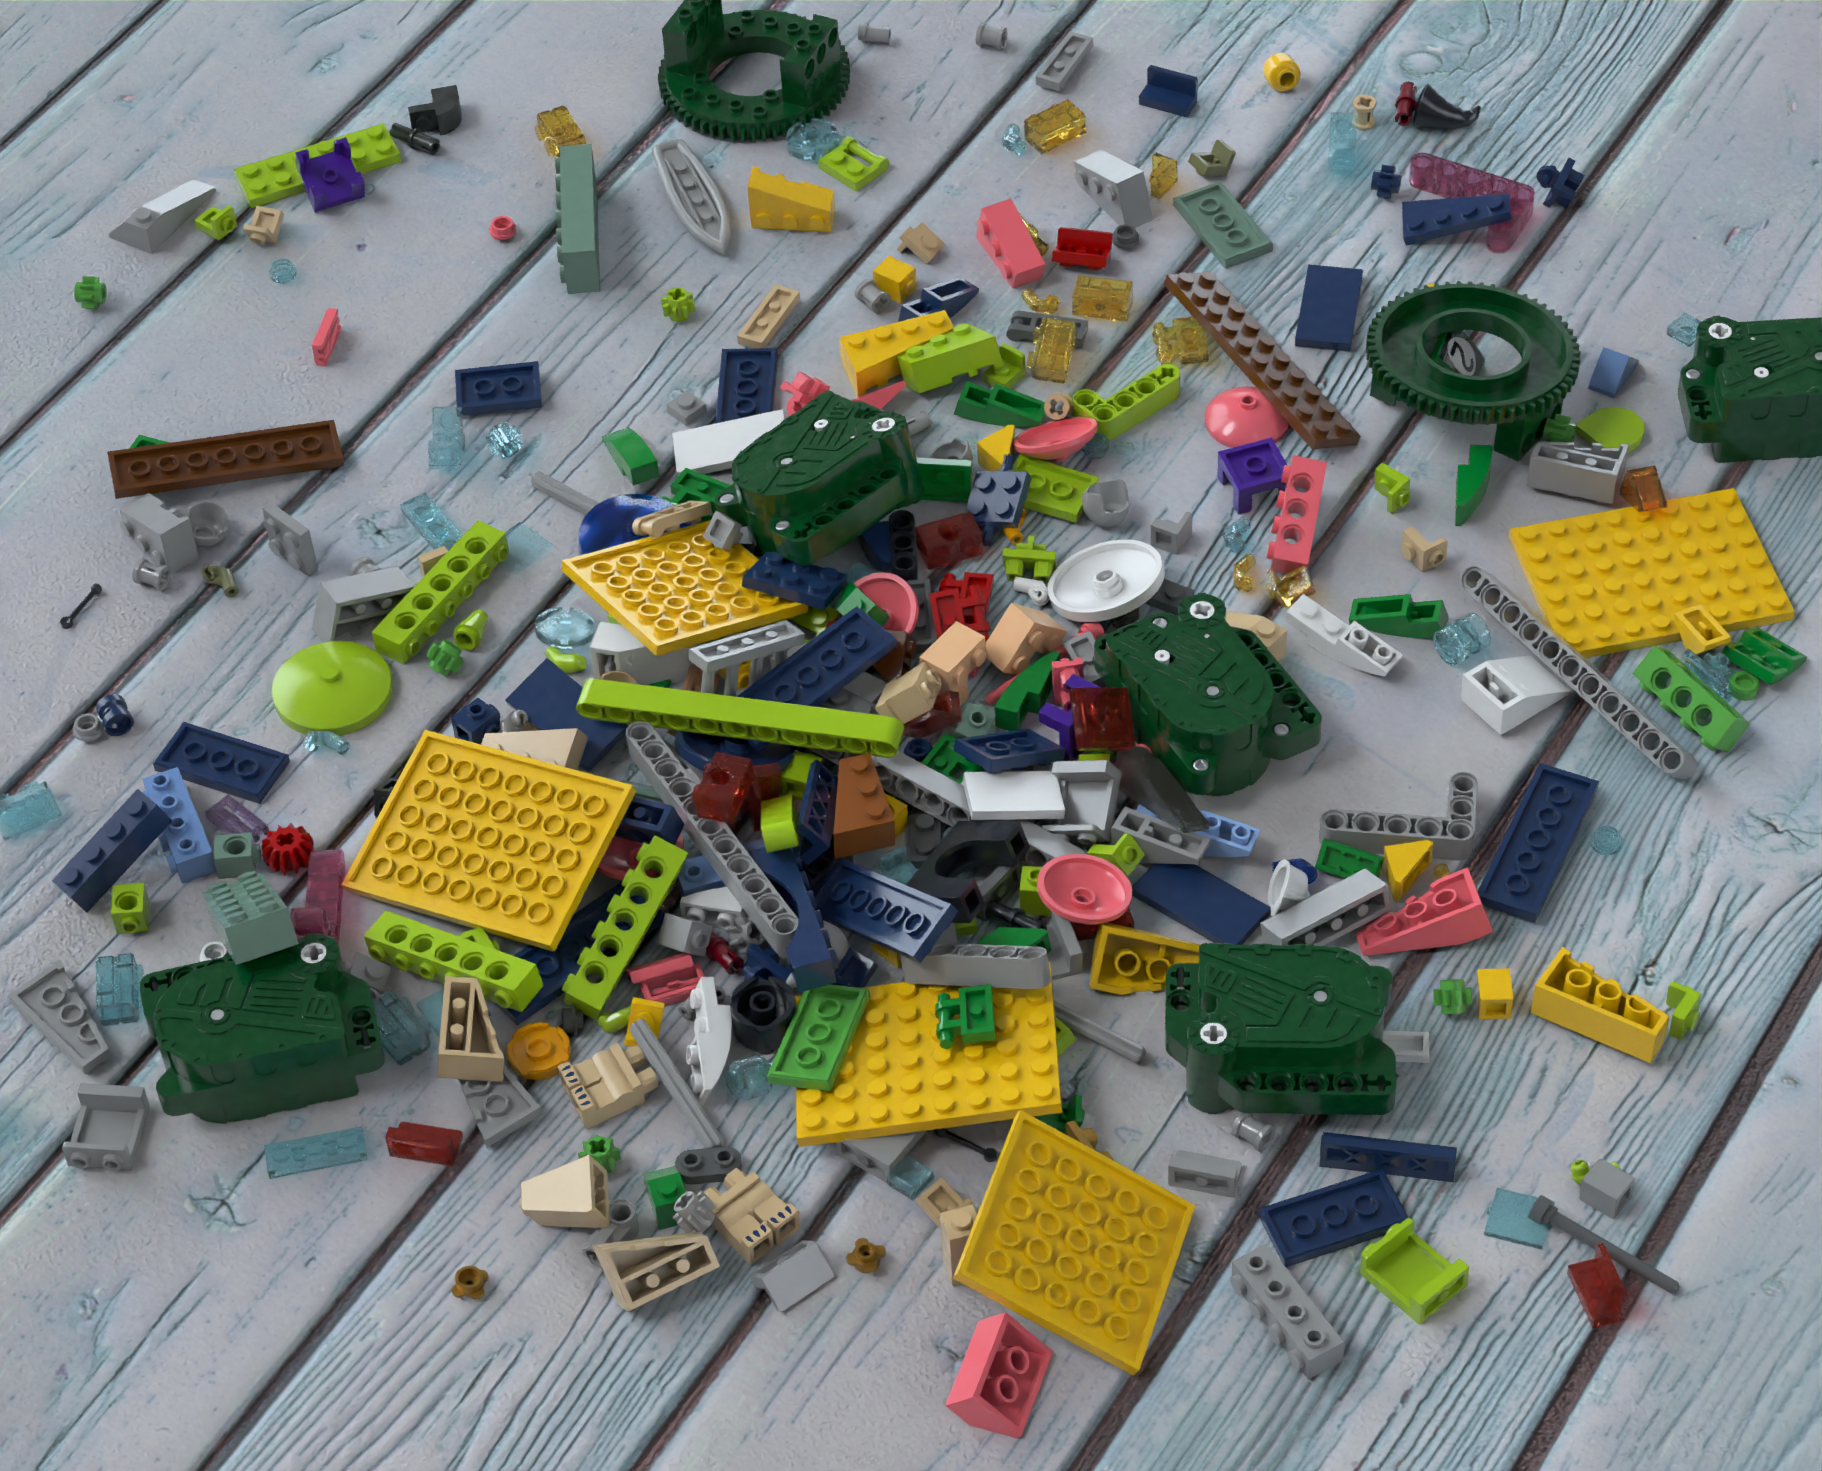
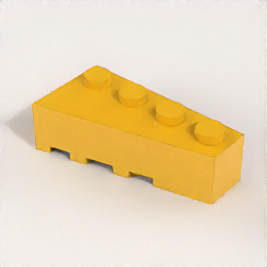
M943 310L839 337L841 363L857 397L865 395L866 389L875 385L880 388L888 384V379L899 374L902 376L897 357L906 353L908 348L921 346L930 342V339L936 335H945L953 331L954 327L946 311Z
M1562 946L1535 985L1530 1013L1651 1064L1664 1044L1669 1015L1636 994L1628 995L1621 990L1620 983L1612 978L1605 980L1594 972L1595 967L1586 961L1579 963L1571 957L1572 952Z

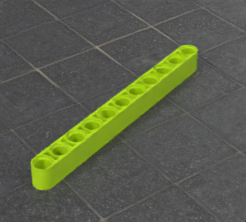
M602 679L586 680L576 705V710L580 715L594 720L625 724L645 721L655 728L854 754L870 753L871 756L891 758L897 754L904 731V724L890 716Z

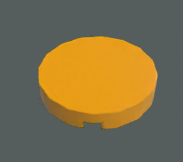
M545 1022L531 1023L517 1029L512 1035L513 1038L510 1040V1043L508 1042L506 1046L508 1064L514 1073L531 1080L548 1079L559 1074L557 1066L569 1062L572 1055L570 1040L564 1030L558 1026L557 1028L549 1026V1023Z

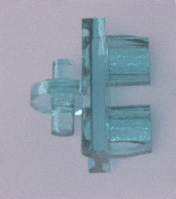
M1690 649L1682 654L1684 664L1719 696L1726 700L1732 695V692L1727 688L1729 682L1725 678L1731 673V670L1726 667L1729 658L1724 653H1718L1714 657L1707 653L1703 660Z

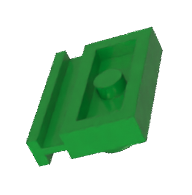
M916 457L925 488L924 495L920 500L968 502L972 487V460Z

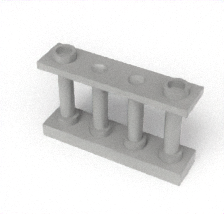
M785 620L690 648L688 660L703 671L701 692L713 694L715 672L727 667L724 695L736 697L747 689L737 690L739 665L742 662L751 660L748 687H750L761 678L763 658L766 655L775 653L774 669L787 659V650L804 644L805 633Z

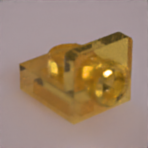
M1157 152L1152 155V173L1149 178L1151 196L1161 199L1178 182L1177 160Z

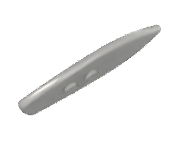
M670 140L654 146L652 154L668 199L679 220L700 242L721 254H725L730 241V216L726 203L714 181L684 140Z

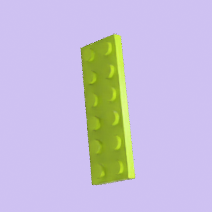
M383 123L278 156H272L252 164H246L235 168L234 172L250 207L254 208L306 192L296 169L295 152L308 149L309 159L334 152L333 142L346 137L351 148L353 165L356 172L360 171L361 174L402 162L400 152Z

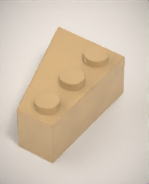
M578 728L485 733L481 745L577 770L589 736Z
M698 1232L592 1245L618 1306L627 1311H631L720 1267L707 1235Z

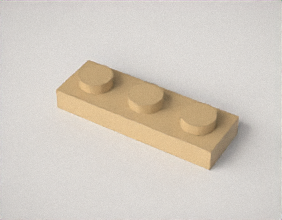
M775 284L737 335L738 344L750 348H765L799 302L800 291Z

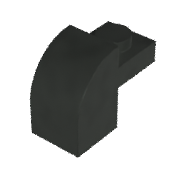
M456 85L431 89L432 103L408 107L411 128L413 130L418 128L425 132L439 129L441 136L455 130L462 121Z

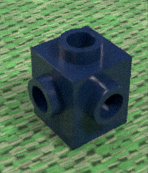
M476 698L451 717L455 738L481 744L485 733H499L501 718L499 711L492 704L488 705L480 698Z

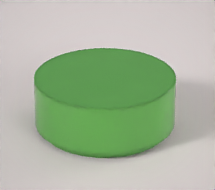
M1748 671L1735 672L1729 679L1728 691L1731 696L1738 700H1751L1758 695L1760 680Z

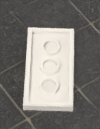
M783 409L672 433L677 475L679 476L685 468L701 474L732 468V463L740 451H743L754 440L772 430L785 419Z

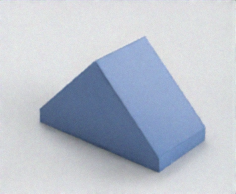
M1603 347L1588 389L1615 398L1637 367L1639 360Z

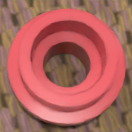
M499 216L492 220L489 231L494 239L505 241L512 238L516 234L517 229L511 218Z

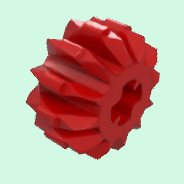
M290 823L286 828H282L278 825L277 831H267V838L262 840L263 861L266 863V866L272 869L273 873L281 870L284 876L289 871H294L298 874L300 867L308 868L309 860L314 859L313 838L310 836V833H306L303 826L295 828Z

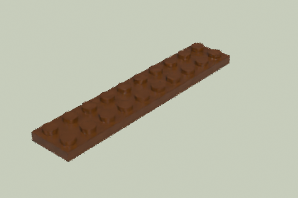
M1203 271L1199 273L1182 272L1166 276L1164 285L1312 450L1358 444L1361 436L1352 427V424L1327 400L1320 389L1306 377V374L1296 366L1290 356L1276 344L1275 340L1246 311V308L1222 285L1215 274Z

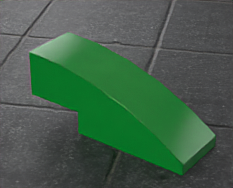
M966 381L958 399L954 415L991 425L1035 427L1039 426L1045 413V402L996 383L993 390Z
M625 428L602 436V441L622 475H627L633 486L659 477L657 459L644 440L634 430Z
M1470 444L1468 465L1458 464L1455 526H1462L1471 517L1486 493L1490 480L1493 445Z
M1411 594L1353 599L1349 623L1352 624L1355 621L1369 631L1386 635L1425 639L1444 638L1449 616L1443 600L1413 602Z
M1053 651L1040 658L1019 674L1006 688L994 707L996 714L995 726L997 728L1008 731L1020 730L1028 712L1039 714L1051 693L1052 662L1060 661V652Z

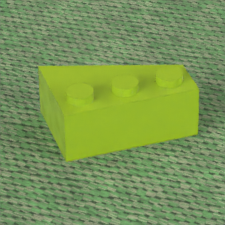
M967 323L955 326L953 331L945 335L941 334L932 337L930 342L910 347L906 350V353L897 357L906 387L917 393L953 383L952 377L967 372L969 377L978 375L977 369L992 364L995 369L1003 367L996 336Z

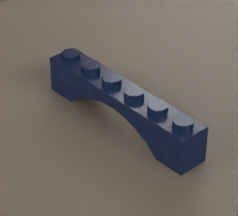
M766 847L751 850L755 863L799 919L794 937L786 948L791 973L798 993L836 983L834 969L839 968L837 956L834 949L828 951L829 948H832L827 929L821 930L824 928V923L820 910H813L817 908L812 890L806 891L810 887L805 870L799 872L803 868L798 851L792 853L791 848L767 853Z

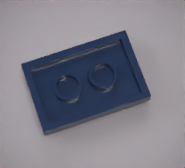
M538 361L455 370L458 416L542 407Z
M765 552L743 575L742 587L825 610L847 585L848 574L838 572L830 567L823 568L812 564L799 565L780 556L777 552Z
M1028 728L955 739L954 751L964 756L966 761L976 763L982 766L984 771L995 774L1001 773L1003 769L1023 770L1029 765L1048 766L1051 765V762L1064 760L1065 757L1064 747Z

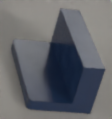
M1149 65L1147 68V85L1139 95V105L1187 118L1197 103L1198 78Z

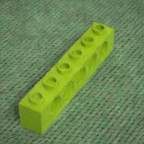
M477 520L372 631L376 652L403 665L412 656L416 655L421 646L436 634L438 628L448 618L453 616L456 609L465 599L472 595L479 584L489 577L490 573L500 562L506 559L509 554L506 532Z
M655 835L650 844L644 842L636 857V860L640 861L635 870L631 868L628 870L621 884L625 889L621 896L616 894L613 896L606 910L610 913L607 921L603 922L600 920L592 934V938L596 939L591 949L585 947L577 961V964L581 965L576 975L570 973L563 985L562 990L566 992L564 1004L570 1007L573 1004L576 1010H582L583 1014L595 1020L599 1019L681 872L688 852ZM655 870L660 874V877L650 878L646 875L645 871ZM639 895L646 902L644 904H636L630 897ZM620 921L627 922L631 929L626 931L620 930L616 923ZM606 947L612 948L617 955L607 957L602 954L601 949ZM596 974L602 981L594 984L589 982L586 976Z
M386 910L363 936L368 947V953L373 959L394 965L402 971H410L421 975L429 981L435 980L443 984L445 983V976L478 978L484 999L495 1002L503 1008H511L522 1012L544 986L535 963Z

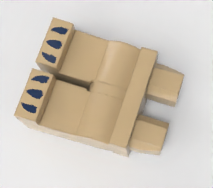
M619 1043L609 1046L610 1050L600 1051L590 1059L573 1066L570 1061L557 1066L562 1086L586 1130L628 1111L635 1105L639 1107L645 1104L644 1094L659 1087L657 1077L651 1067L638 1073L634 1072L635 1069L646 1065L645 1057L639 1045L622 1050Z
M735 1168L724 1179L725 1186L729 1190L721 1194L715 1187H709L704 1191L716 1205V1208L712 1210L715 1214V1219L711 1226L715 1230L717 1229L720 1235L750 1266L773 1250V1243L778 1246L800 1229L799 1210L790 1202L786 1205L774 1194L767 1184L760 1181V1177L754 1171L747 1176L738 1168ZM785 1224H787L786 1228L783 1231L779 1232V1229ZM761 1243V1246L754 1251L753 1248Z

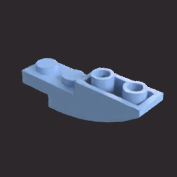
M1145 798L1141 799L1136 809L1138 812L1210 838L1211 843L1203 856L1208 857L1250 856L1261 830L1205 810H1201L1199 816H1195Z

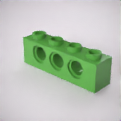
M1654 645L1632 673L1641 681L1638 684L1641 689L1652 696L1654 694L1661 699L1659 705L1669 713L1673 714L1675 712L1680 716L1679 723L1690 732L1696 731L1701 736L1699 741L1711 751L1719 749L1729 752L1750 725L1742 715L1667 649ZM1671 677V684L1669 687H1666L1667 681ZM1692 696L1691 703L1687 706V699ZM1712 714V720L1707 725V719Z

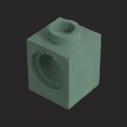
M252 832L214 836L213 859L218 878H236L244 873L256 871V863H261L262 857L260 844L254 843Z

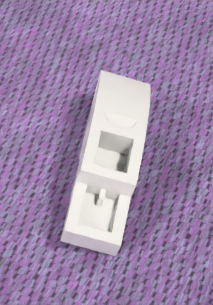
M1304 594L1286 611L1284 619L1308 635L1306 639L1307 644L1349 667L1370 674L1386 676L1403 656V654L1354 621L1350 626Z
M727 887L697 892L682 897L680 900L682 917L706 923L714 928H720L725 931L737 925L735 922L736 917H748L745 910Z
M701 977L696 988L692 989L690 994V1005L696 1012L694 1023L695 1037L691 1045L687 1046L686 1062L688 1065H691L692 1069L690 1090L692 1093H695L696 1099L701 1106L707 1101L722 1073L731 1041L730 1005H718L714 977Z

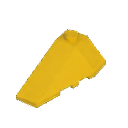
M1108 922L1099 924L1092 954L1089 988L1119 995L1166 989L1167 969L1177 963H1199V946L1201 944Z

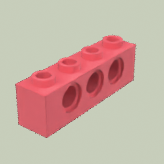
M1293 455L1290 466L1284 465L1281 482L1286 483L1285 491H1279L1276 505L1277 508L1282 509L1280 517H1274L1271 533L1277 535L1275 542L1270 541L1266 559L1272 560L1270 571L1305 577L1327 462ZM1295 488H1302L1306 492H1298ZM1297 513L1301 518H1294L1290 514ZM1285 539H1293L1297 543L1290 544Z

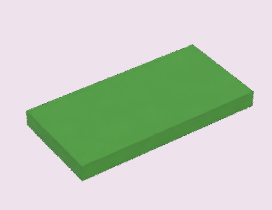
M825 985L804 991L767 1074L769 1084L831 1091L870 999L869 989Z

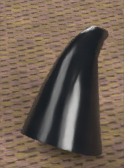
M1427 83L1416 104L1413 126L1442 130L1467 127L1479 118L1481 106H1476L1471 110H1462L1460 107L1447 102L1445 98Z

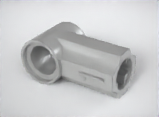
M616 1199L609 1204L610 1226L597 1228L582 1247L583 1255L592 1264L600 1268L601 1264L592 1245L633 1240L639 1232L636 1207L628 1199Z

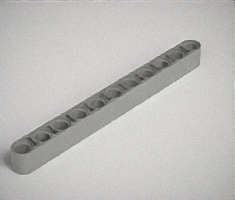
M1469 566L1463 571L1460 578L1463 589L1655 765L1679 780H1686L1693 776L1697 767L1696 759L1499 579L1478 566ZM1481 578L1480 584L1476 587L1478 580ZM1501 595L1499 602L1496 603V599ZM1520 613L1518 620L1515 621L1516 615ZM1540 630L1538 637L1534 640V635ZM1559 648L1557 656L1553 657L1554 652ZM1579 666L1578 672L1573 676L1575 668ZM1599 684L1597 692L1593 694V689ZM1619 702L1618 709L1613 712L1615 704ZM1639 720L1640 723L1638 728L1635 731H1633L1635 723ZM1660 739L1659 746L1654 750L1655 742ZM1681 757L1679 766L1674 769L1676 760Z
M637 721L630 724L626 729V737L631 759L663 802L673 805L685 824L683 829L774 951L779 955L788 956L786 948L793 939L798 927L796 915L653 726L645 721Z
M808 748L839 765L840 759L862 755ZM897 751V754L891 758L871 756L883 790L952 827L957 821L1020 822L1030 846L1019 861L1024 866L1043 867L1050 860L1062 855L1087 854L1077 846L1026 819L971 820L963 785L900 751Z

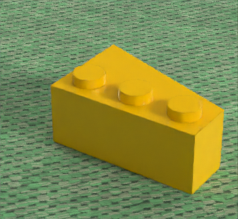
M752 166L747 186L751 228L831 232L836 212L834 190L801 181L800 184L784 179L785 175L778 173L776 176L760 172L761 168Z

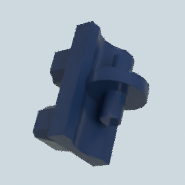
M1568 157L1560 172L1553 165L1543 166L1538 170L1536 177L1541 187L1551 188L1543 205L1550 208L1555 201L1566 208L1569 206L1576 194L1575 191L1585 176L1572 169L1576 162L1575 160Z
M756 944L747 946L748 958L742 967V972L746 975L744 981L754 977H758V980H768V977H776L786 982L791 973L790 966L783 968L779 964L780 958L774 949L769 947L762 950Z

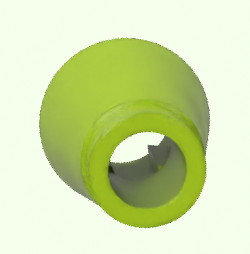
M474 610L455 627L453 640L461 649L472 650L480 645L489 620L488 615L483 610Z

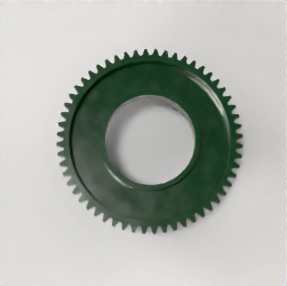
M684 0L662 28L664 59L660 61L661 66H659L658 73L661 99H663V104L666 105L667 111H671L672 117H677L679 123L684 121L686 128L692 126V131L694 132L701 130V135L708 133L710 138L719 136L720 140L729 138L731 142H734L737 139L741 140L742 143L746 140H751L753 143L757 139H762L765 142L767 138L777 140L778 136L786 138L789 133L796 135L800 129L806 131V126L808 125L814 127L815 121H823V115L830 116V110L837 109L836 104L842 103L841 98L845 97V91H848L851 77L850 63L845 46L841 45V40L839 39L838 20L813 14V19L809 20L805 16L801 17L795 13L791 14L786 11L766 9L743 10L723 14L721 0ZM770 53L784 58L779 60L782 88L777 91L773 89L766 90L763 95L742 96L726 92L714 85L710 80V76L721 63L742 54Z
M1457 281L1456 284L1445 282V285L1434 283L1433 287L1424 285L1421 290L1413 288V293L1404 292V297L1396 296L1395 302L1388 301V306H1382L1381 312L1376 313V318H1373L1371 325H1369L1366 340V360H1369L1368 367L1372 368L1370 396L1392 406L1396 405L1397 400L1406 403V406H1411L1418 412L1421 411L1428 416L1431 415L1450 422L1470 425L1497 424L1493 451L1519 461L1543 437L1547 419L1555 420L1556 414L1562 413L1566 394L1571 392L1572 386L1575 385L1581 360L1580 345L1576 343L1577 337L1573 336V329H1568V323L1562 322L1561 315L1555 316L1554 309L1547 310V304H1538V299L1527 298L1528 294L1520 295L1517 294V290L1509 291L1504 286L1497 288L1495 284L1487 286L1483 282L1473 284L1472 281H1468L1467 284H1462L1460 281ZM1464 330H1474L1498 336L1510 343L1519 352L1521 362L1516 367L1501 374L1468 376L1441 367L1431 359L1440 334L1446 332L1461 334Z

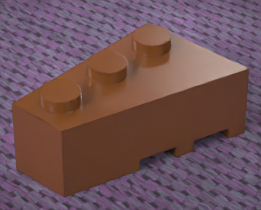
M870 753L840 759L833 834L835 859L895 845V821Z

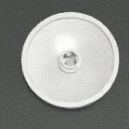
M1137 540L1107 541L1085 548L1065 560L1054 571L1049 580L1048 596L1054 610L1066 619L1079 622L1108 620L1131 612L1147 602L1162 585L1165 569L1159 552L1147 543Z

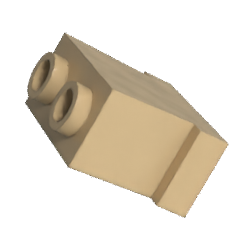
M925 661L900 678H895L885 685L875 707L879 715L894 717L905 724L932 710L942 686L939 674L935 669H930Z

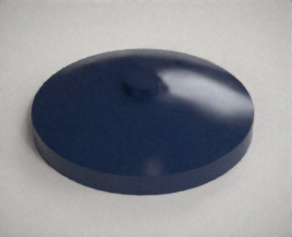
M676 730L675 736L676 751L692 766L716 776L738 780H762L779 776L789 766L795 756L792 755L793 752L798 749V746L769 743L757 752L744 739L678 730Z

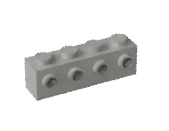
M1363 869L1261 922L1264 944H1314V946H1324L1389 912L1391 904L1386 883L1367 869Z
M1267 1243L1232 1261V1277H1230L1232 1288L1239 1296L1243 1295L1254 1317L1257 1320L1262 1319L1266 1324L1272 1340L1277 1345L1281 1344L1287 1351L1290 1363L1296 1370L1301 1369L1309 1380L1343 1361V1339Z

